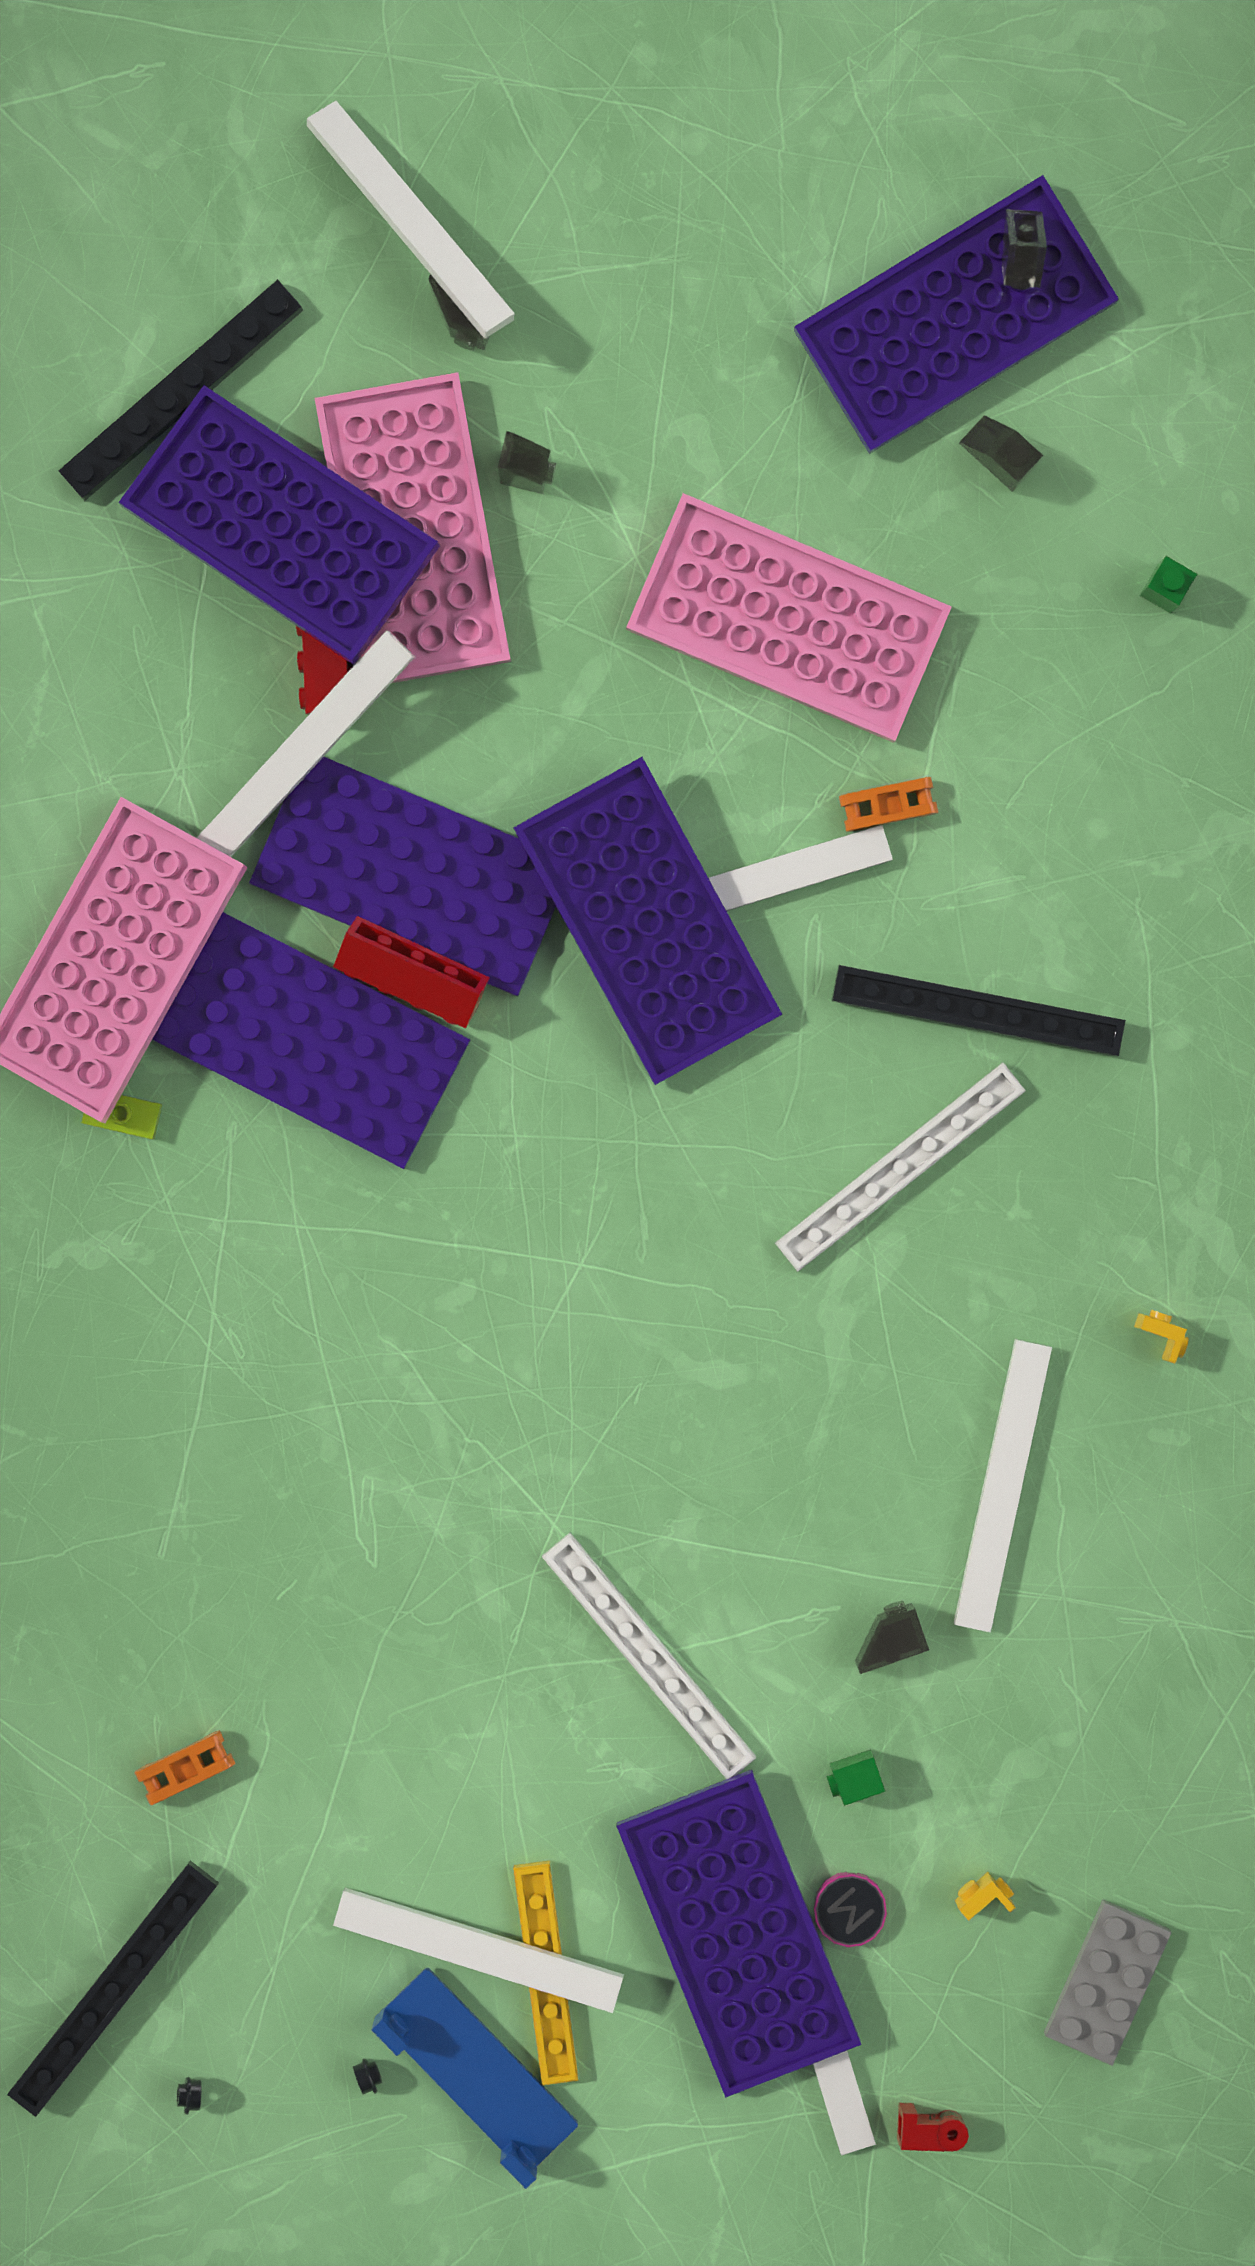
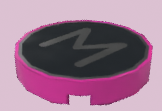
M837 1873L825 1880L816 1893L814 1903L815 1921L822 1934L834 1944L845 1947L864 1945L874 1939L884 1926L887 1915L885 1897L877 1883L868 1876L861 1873Z

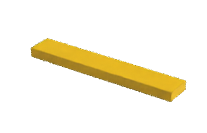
M550 1860L514 1865L513 1870L523 1943L562 1955ZM529 1987L542 2086L578 2081L568 1999Z

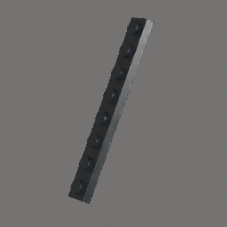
M277 279L58 470L59 473L80 497L86 501L179 420L204 385L211 390L218 386L303 311L302 306Z
M838 965L831 1000L832 1002L1112 1056H1119L1126 1021Z
M191 1860L188 1862L7 2094L10 2098L36 2117L211 1895L219 1884L218 1881Z

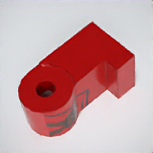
M899 2102L897 2140L901 2150L953 2152L962 2149L968 2142V2129L961 2115L956 2111L943 2110L938 2114H919L913 2103Z

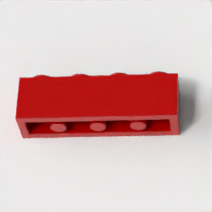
M296 626L298 637L302 636L303 651H298L297 653L299 673H304V687L299 688L300 708L305 709V714L309 716L352 669L353 664Z
M359 916L355 918L345 933L333 965L334 968L344 972L348 977L362 980L377 987L379 991L385 994H392L409 1002L417 1009L426 1010L443 1018L449 1024L458 1025L465 1029L474 1016L490 977Z

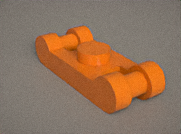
M919 778L840 795L841 807H845L847 820L844 821L846 832L939 813L937 802L932 801L930 791L933 788L932 778ZM916 792L918 805L909 807L907 794ZM869 802L872 814L861 816L859 804Z
M220 1730L155 1762H151L134 1772L138 1781H143L148 1791L145 1796L150 1805L167 1799L236 1764L231 1753L227 1754L222 1742L225 1740ZM209 1750L214 1761L205 1765L200 1754ZM164 1771L169 1783L161 1786L156 1775Z

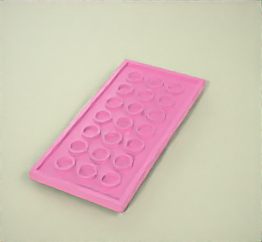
M458 372L314 398L327 468L438 541L440 545L361 657L385 631H390L415 656L392 683L511 662Z
M683 493L626 630L894 743L952 606Z
M120 797L0 1013V1065L94 1119L106 1123L248 867Z

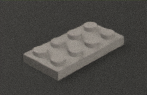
M1103 1899L1044 2030L1046 2037L1113 2066L1172 1933L1170 1929Z

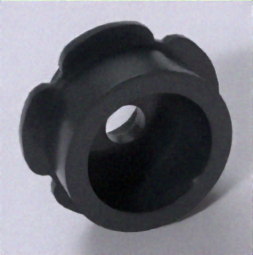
M362 2059V2063L353 2066L357 2083L363 2095L371 2091L376 2094L378 2092L376 2086L383 2083L376 2062L369 2064L367 2059Z
M186 2077L184 2084H178L177 2107H184L186 2115L189 2114V2111H200L201 2080H191L190 2077Z

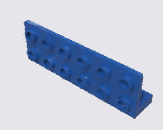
M427 1967L420 1972L375 2016L371 2030L396 2056L405 2050L501 2149L500 2163L525 2189L536 2180L537 2166L577 2128L578 2121L542 2086L533 2074L430 1968Z

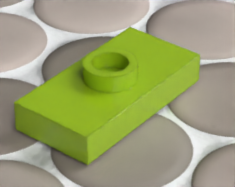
M121 1095L106 1123H102L86 1113H83L81 1123L154 1140L162 1104Z

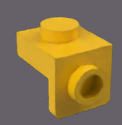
M1154 1310L1150 1311L1149 1316L1139 1313L1134 1327L1168 1338L1162 1359L1175 1364L1177 1358H1182L1186 1352L1189 1338L1185 1337L1187 1329L1170 1324L1172 1316Z
M988 1872L976 1882L974 1880L967 1882L958 1891L959 1897L955 1900L958 1909L968 1921L996 1897L1010 1913L1016 1908L1010 1899L1014 1895L1012 1889L1001 1877L995 1881Z

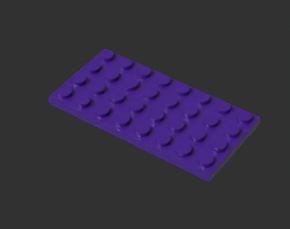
M1044 175L797 324L794 326V332L870 454L1115 305L1119 298Z
M205 385L118 502L122 508L353 665L359 660L440 547L438 541Z
M323 757L284 799L249 882L253 886L348 926H351L355 918L359 916L490 977L489 985L519 997L556 909L551 896L519 838L326 757Z
M643 757L513 827L654 1085L783 1015Z
M224 912L221 914L152 1039L402 1169H405L471 1041L465 1036Z
M752 1769L617 1822L616 1827L725 2098L862 2045Z

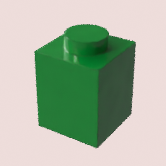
M1165 556L1156 566L1140 596L1171 614L1182 602L1197 573Z
M871 1749L829 1763L833 1774L826 1777L833 1798L840 1795L844 1806L886 1792Z

